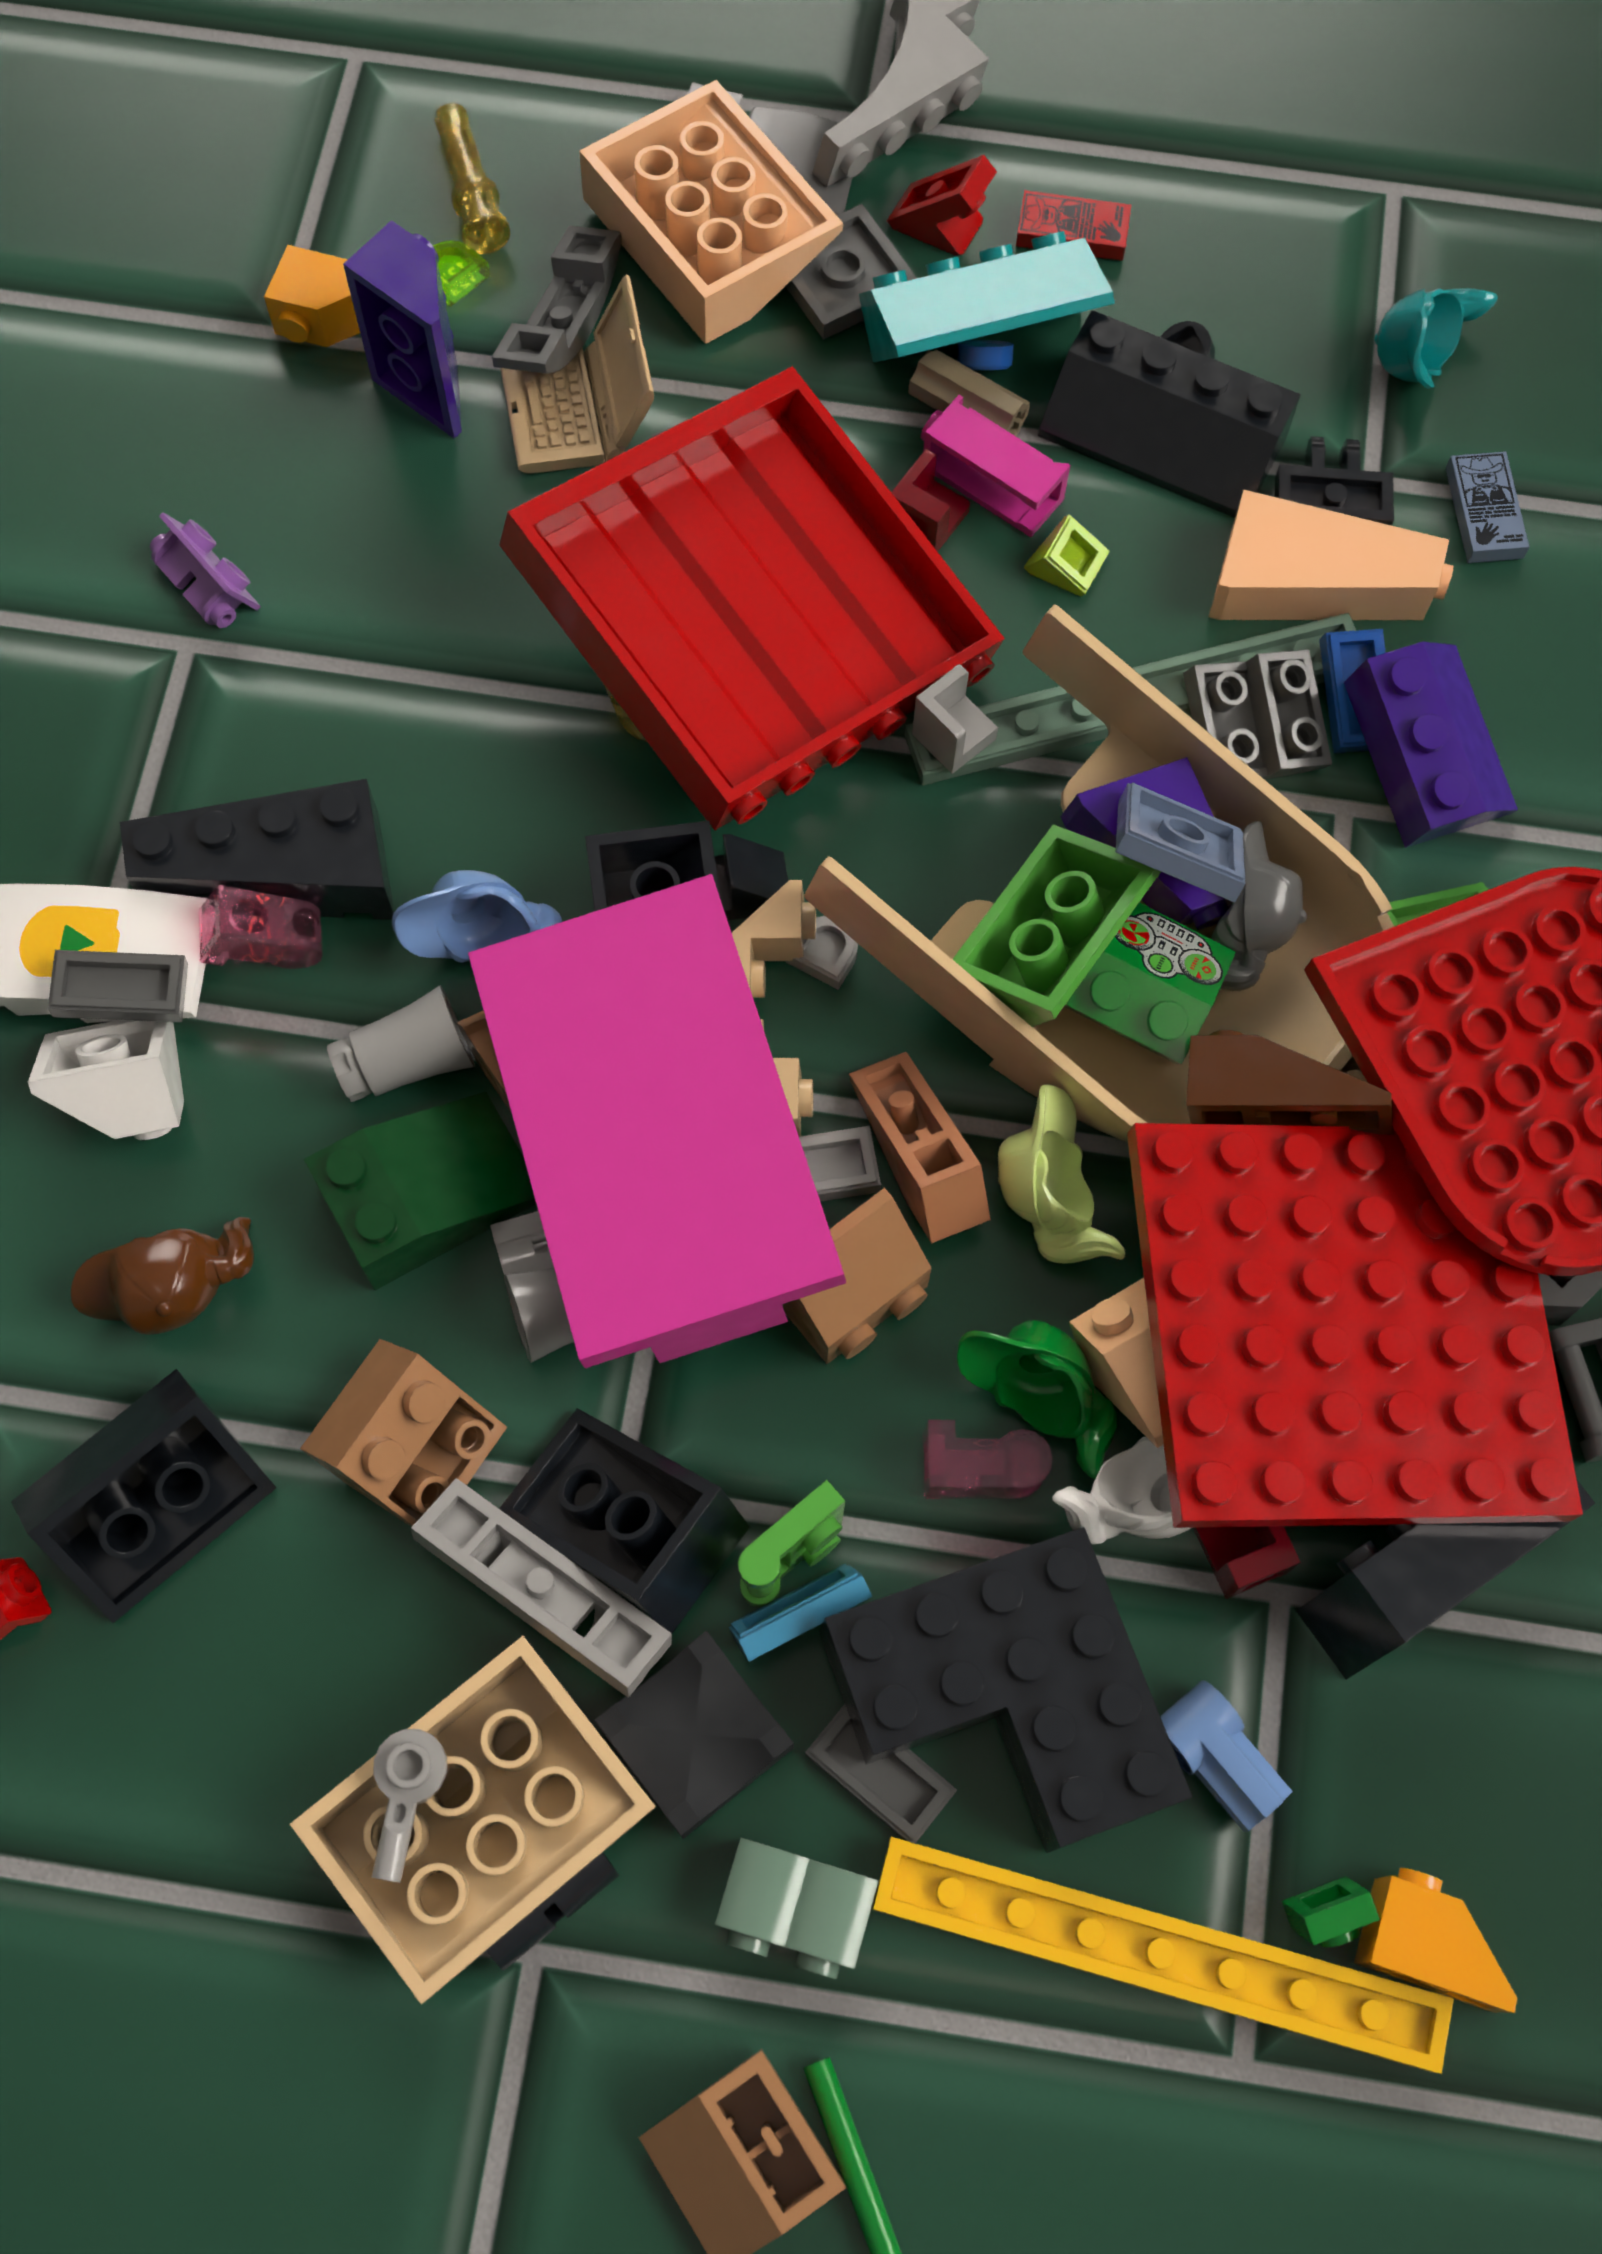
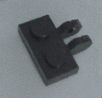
M1313 436L1308 440L1305 466L1279 465L1275 476L1274 497L1392 526L1394 522L1393 473L1362 471L1360 468L1359 440L1346 439L1343 442V447L1339 454L1340 469L1325 468L1324 437Z

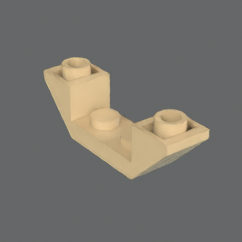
M789 880L732 932L753 999L765 998V961H792L793 958L803 957V939H816V908L811 903L805 902L802 880ZM760 1019L764 1030V1020ZM773 1058L798 1136L800 1137L801 1117H813V1079H802L799 1058Z

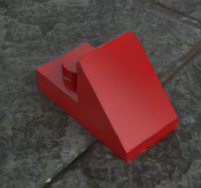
M981 155L912 182L887 219V222L892 229L950 254L960 256L964 254L983 223V217L978 209L986 199L984 192L997 171L987 157Z

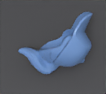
M458 870L443 875L437 881L430 894L404 903L397 908L392 917L395 935L401 945L409 952L419 957L451 958L461 963L470 961L468 952L562 922L560 914L553 907L543 903L525 902L523 896L506 881L494 874L476 870Z

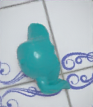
M1425 288L1402 298L1387 311L1381 321L1378 333L1374 337L1382 367L1397 379L1420 383L1427 389L1435 387L1432 376L1441 375V367L1454 353L1460 339L1463 322L1477 319L1485 314L1497 302V294L1479 289L1442 290L1439 288L1425 292Z

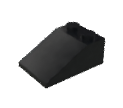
M578 1408L499 1508L672 1634L750 1528L721 1487Z

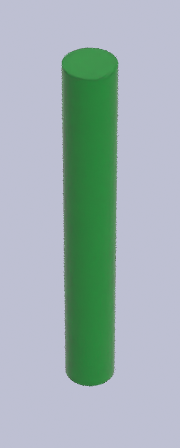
M830 2056L803 2067L870 2254H902Z

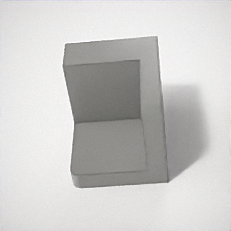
M961 664L954 667L916 697L912 735L952 774L994 742L998 732V727L966 697L969 672Z

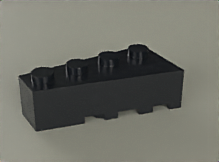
M367 778L120 822L126 877L133 889L209 898L216 903L215 912L225 913L227 908L256 909L257 914L282 915V910L317 911L319 917L344 918V913H369L373 915L374 919L392 920L395 912L379 813Z
M1577 1480L1582 1511L1585 1512L1596 1503ZM1570 1522L1392 1524L1385 1530L1393 1540L1392 1543L1379 1551L1373 1542L1369 1540L1337 1563L1345 1576L1296 1610V1612L1347 1680L1406 1643Z

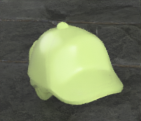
M1044 1084L1040 1087L1032 1127L1009 1136L999 1147L998 1182L1007 1205L1016 1214L1032 1223L1038 1250L1049 1261L1064 1264L1076 1263L1100 1256H1109L1122 1260L1125 1257V1249L1120 1242L1112 1235L1091 1227L1094 1215V1201L1081 1171L1082 1150L1074 1143L1077 1121L1074 1103L1069 1094L1063 1089L1054 1085Z

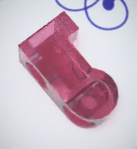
M218 885L199 908L200 962L223 966L228 959H236L257 963L270 962L277 967L286 969H300L316 965L323 957L321 912L316 905L307 901Z
M928 1420L923 1432L925 1499H1018L1028 1497L1040 1488L1051 1470L1053 1460L1051 1449L1043 1437L1030 1430L1010 1431L1001 1439L955 1438V1420Z

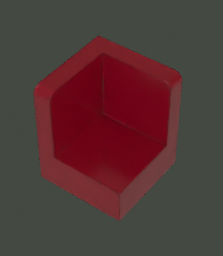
M926 449L891 493L938 552L969 513L970 501L934 480L937 454Z
M1284 1526L1193 1528L1226 1599L1286 1575L1301 1563Z

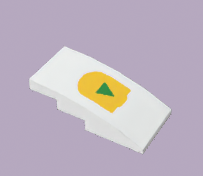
M0 884V1006H5L18 1016L50 1014L48 1002L55 950L185 955L188 962L183 1018H196L216 903L209 898L137 889L59 884ZM80 1018V1019L83 1020L85 1023L111 1022V1021H132V1020H108V1019H83V1018Z

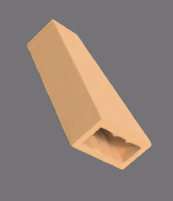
M1243 490L1230 533L1209 618L1217 620H1322L1349 613L1352 620H1423L1433 598L1443 600L1450 584L1453 566L1444 564L1449 539Z

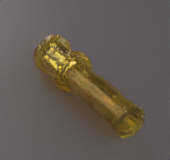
M457 103L445 104L436 111V117L438 118L434 117V123L439 132L446 160L455 184L451 193V203L455 213L462 217L461 236L466 248L474 253L490 254L506 245L510 239L511 229L507 218L498 209L500 194L496 183L485 175L466 108ZM476 230H479L480 238L477 236Z

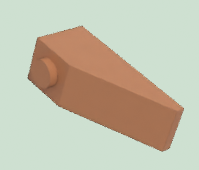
M908 1053L898 1054L849 1073L854 1091L906 1203L931 1244L991 1220L981 1164Z

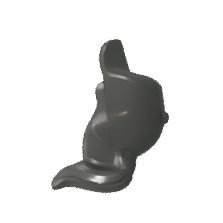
M1261 821L1251 822L1244 829L1245 885L1236 902L1232 903L1219 920L1211 936L1212 940L1236 951L1220 989L1241 991L1253 987L1260 979V974L1266 964L1267 955L1285 945L1293 937L1299 924L1304 923L1307 919V913L1303 910V881L1294 871L1269 860Z

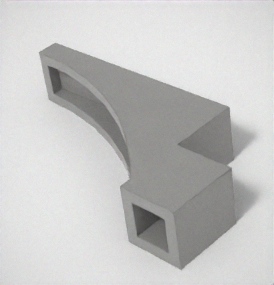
M893 0L889 15L896 21L894 60L873 93L848 117L824 133L812 174L826 188L846 176L849 178L855 177L870 161L884 153L886 155L893 154L903 145L905 140L920 131L924 133L931 131L942 118L957 109L960 111L966 110L976 101L982 91L983 86L980 82L989 58L968 38L975 26L973 17L980 0Z

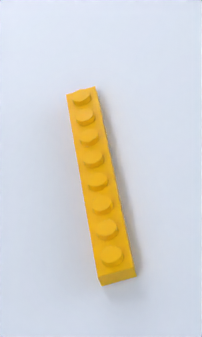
M891 1837L889 1840L872 1908L874 1911L1432 2073H1442L1454 1998Z

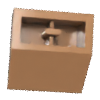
M379 1339L300 1449L344 1483L412 1527L456 1478L465 1485L469 1483L507 1426L419 1354Z
M763 2049L756 2052L638 2137L707 2254H752L786 2233L846 2188L843 2179Z

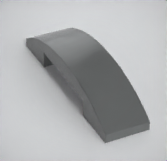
M569 226L551 255L554 275L552 281L527 324L511 323L492 356L493 367L549 374L561 370L571 362L590 336L604 306L622 242L620 231Z

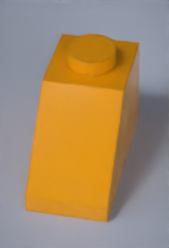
M287 245L264 295L276 335L284 336L288 340L297 343L308 342L329 347L360 333L343 263L348 259Z
M1399 1868L1398 1877L1391 1875L1374 1879L1371 1896L1380 1920L1363 1926L1354 1964L1493 2013H1515L1517 1996L1463 1900L1440 1892L1442 1880L1408 1868Z

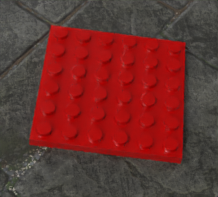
M1134 1123L1127 1133L1173 1528L1570 1522L1583 1515L1538 1273L1507 1264L1483 1251L1467 1239L1451 1223L1434 1200L1395 1130L1393 1135H1379L1349 1129V1126Z

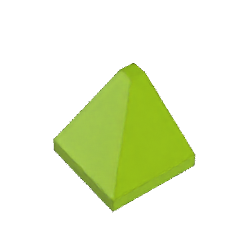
M1068 514L1030 557L1024 569L1033 576L1081 597L1087 593L1110 551Z

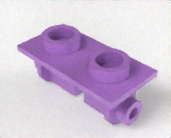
M164 512L160 514L159 517L170 530L167 534L157 535L151 541L152 561L181 590L194 577L197 578L183 593V596L207 624L216 625L219 628L229 626L236 618L234 610L242 602L255 610L261 607L245 589L250 584L248 577L231 561L224 557L220 561L213 553L212 549L217 543L209 533L191 519L184 525Z

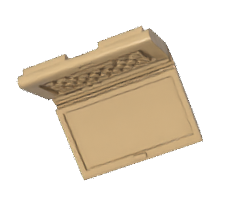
M628 275L622 278L594 331L595 341L587 347L585 352L581 348L571 362L561 370L544 374L500 368L517 465L520 471L524 473H540L600 465L626 450L654 400V390L640 332V322L631 279ZM512 409H516L517 413H513Z

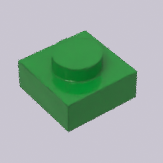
M1347 1876L1282 1901L1291 1929L1313 1946L1317 1944L1322 1947L1344 1945L1355 1940L1360 1935V1927L1380 1920L1370 1891Z

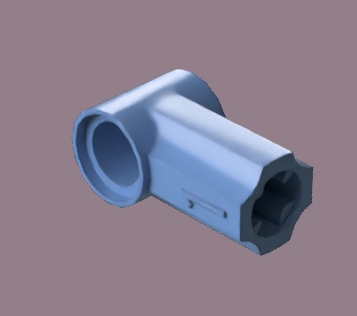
M1201 1680L1160 1716L1181 1769L1189 1775L1196 1774L1243 1832L1251 1830L1255 1825L1264 1820L1293 1792L1243 1734L1244 1724L1236 1710L1207 1681Z

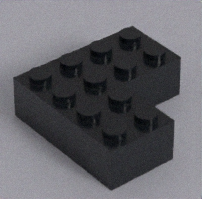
M1085 1527L824 1618L819 1634L866 1765L995 1718L1046 1854L1192 1798Z

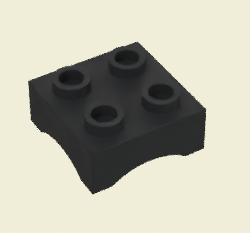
M707 1631L691 1642L661 1670L635 1689L629 1698L624 1697L595 1719L599 1728L683 1839L788 1754L794 1747L793 1741L756 1697Z

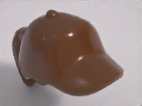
M238 1217L225 1223L223 1233L218 1239L191 1229L178 1228L167 1230L151 1237L135 1238L130 1243L95 1254L86 1260L75 1273L71 1287L72 1304L76 1310L88 1317L100 1320L124 1321L135 1332L144 1335H155L178 1329L192 1322L206 1309L216 1295L220 1285L226 1284L233 1279H240L251 1270L254 1262L253 1245L248 1236L251 1219L248 1217Z

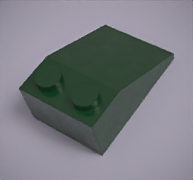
M487 1092L362 1128L303 1159L374 1290L383 1287L491 1229L490 1225L506 1221L536 1205L524 1157Z

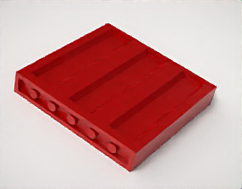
M793 366L508 511L499 544L704 818L709 821L714 831L733 819L739 825L751 820L768 804L767 799L780 791H783L786 796L799 791L815 776L814 771L829 762L832 768L842 765L861 748L860 743L875 735L878 740H882L894 733L906 721V715L915 710L916 697L957 665L961 664L969 672L967 687L976 684L994 668L995 664L991 658L1005 639Z

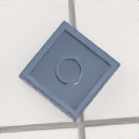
M1135 783L1127 784L1118 802L1115 852L1235 903L1245 885L1243 831H1241V828Z

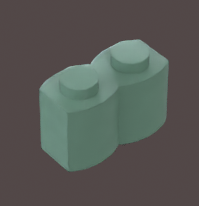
M740 1838L715 1925L730 1929L726 1941L727 1945L767 1957L770 1945L774 1943L799 1951L795 1963L796 1967L837 1979L840 1965L855 1969L878 1880Z

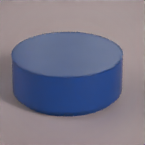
M994 340L958 342L957 361L974 370L1008 369L1013 364L1014 344Z

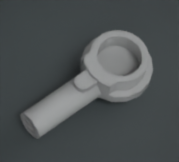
M403 1729L390 1735L380 1745L374 1758L373 1775L378 1788L389 1800L371 1878L401 1883L417 1805L427 1802L442 1787L447 1775V1756L442 1744L432 1734L419 1729Z

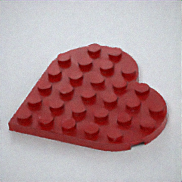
M1557 867L1537 871L1312 958L1305 967L1304 972L1367 1082L1391 1093L1392 1126L1434 1200L1451 1223L1480 1249L1520 1269L1555 1276H1575L1601 1271L1602 870L1584 867Z

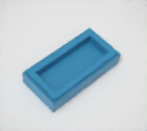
M843 1564L732 1622V1626L728 1628L739 1650L748 1661H751L822 1624L824 1618L846 1611L873 1596L863 1575L850 1565Z

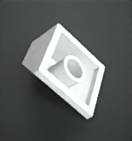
M111 1021L45 1034L28 1080L31 1094L113 1139L134 1136L138 1140H149L163 1136L172 1128L179 1127L184 1105L173 1022Z

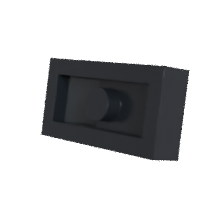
M723 834V855L714 856L721 903L727 921L748 918L788 882L784 853L732 834Z

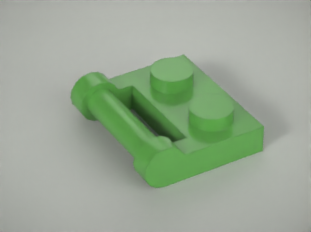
M828 1480L811 1492L741 1553L738 1562L739 1575L741 1576L740 1589L742 1597L749 1605L761 1608L776 1600L781 1589V1578L803 1560L810 1567L814 1566L840 1543L841 1539L837 1534L843 1528L842 1520L845 1500Z

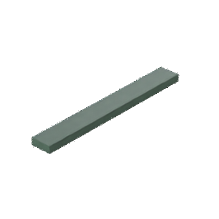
M1345 613L1132 667V669L1191 717L1183 673L1192 666L1244 662L1258 653L1309 650L1316 684L1324 683L1319 639L1327 632L1357 630L1350 614ZM1061 686L979 706L978 708L998 727L996 740L953 774L912 735L913 723L905 725L904 734L923 786L1106 739L1108 729L1099 718Z

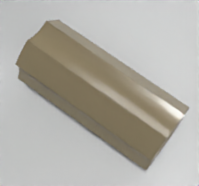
M936 349L934 351L928 350L920 359L909 382L908 394L936 410L943 412L958 395L964 397V407L967 409L972 408L1014 436L1019 434L1021 426L1028 416L1029 401Z

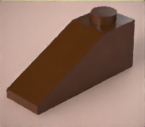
M1219 1030L1212 1032L1210 1035H1191L1186 1106L1191 1124L1349 1126V1129L1373 1134H1394L1392 1126V1095L1386 1090L1259 1035H1244L1234 1030Z

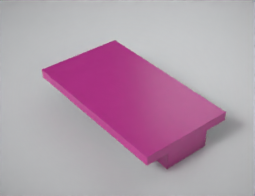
M712 874L468 952L577 1354L584 1368L651 1347L659 1363L786 1323L788 1320L782 1304L847 1283Z

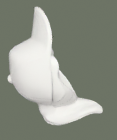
M1146 1436L1142 1437L1132 1448L1116 1454L1103 1463L1090 1493L1079 1491L1074 1486H1069L1057 1491L1052 1497L1056 1504L1065 1509L1067 1519L1073 1530L1085 1527L1091 1544L1103 1543L1106 1539L1113 1538L1122 1532L1143 1538L1160 1539L1170 1538L1191 1529L1173 1528L1164 1444L1157 1448Z

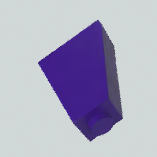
M1186 757L1079 793L1060 817L1067 830L1116 848L1118 802L1128 783L1140 785L1210 816H1213L1191 764ZM1163 872L1159 874L1141 899L1149 908L1183 925L1194 922L1197 930L1217 924L1233 903L1230 900Z

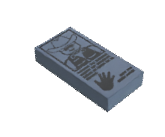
M1507 452L1451 456L1446 466V473L1467 563L1524 559L1529 549V543Z

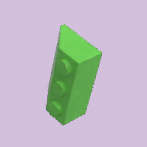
M1052 825L952 960L1030 1026L1034 1027L1054 1020L1161 871L1116 853L1115 847Z

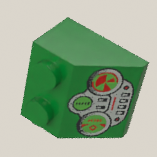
M1138 903L1064 1007L1175 1064H1182L1190 1050L1191 1035H1198L1214 1004L1236 951Z

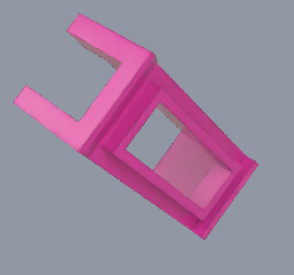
M958 395L943 412L937 410L930 416L921 433V440L924 441L923 452L928 449L937 454L935 476L1024 534L1032 537L1063 502L1071 465L1053 462L1051 458L972 408L967 409L963 406L964 397Z

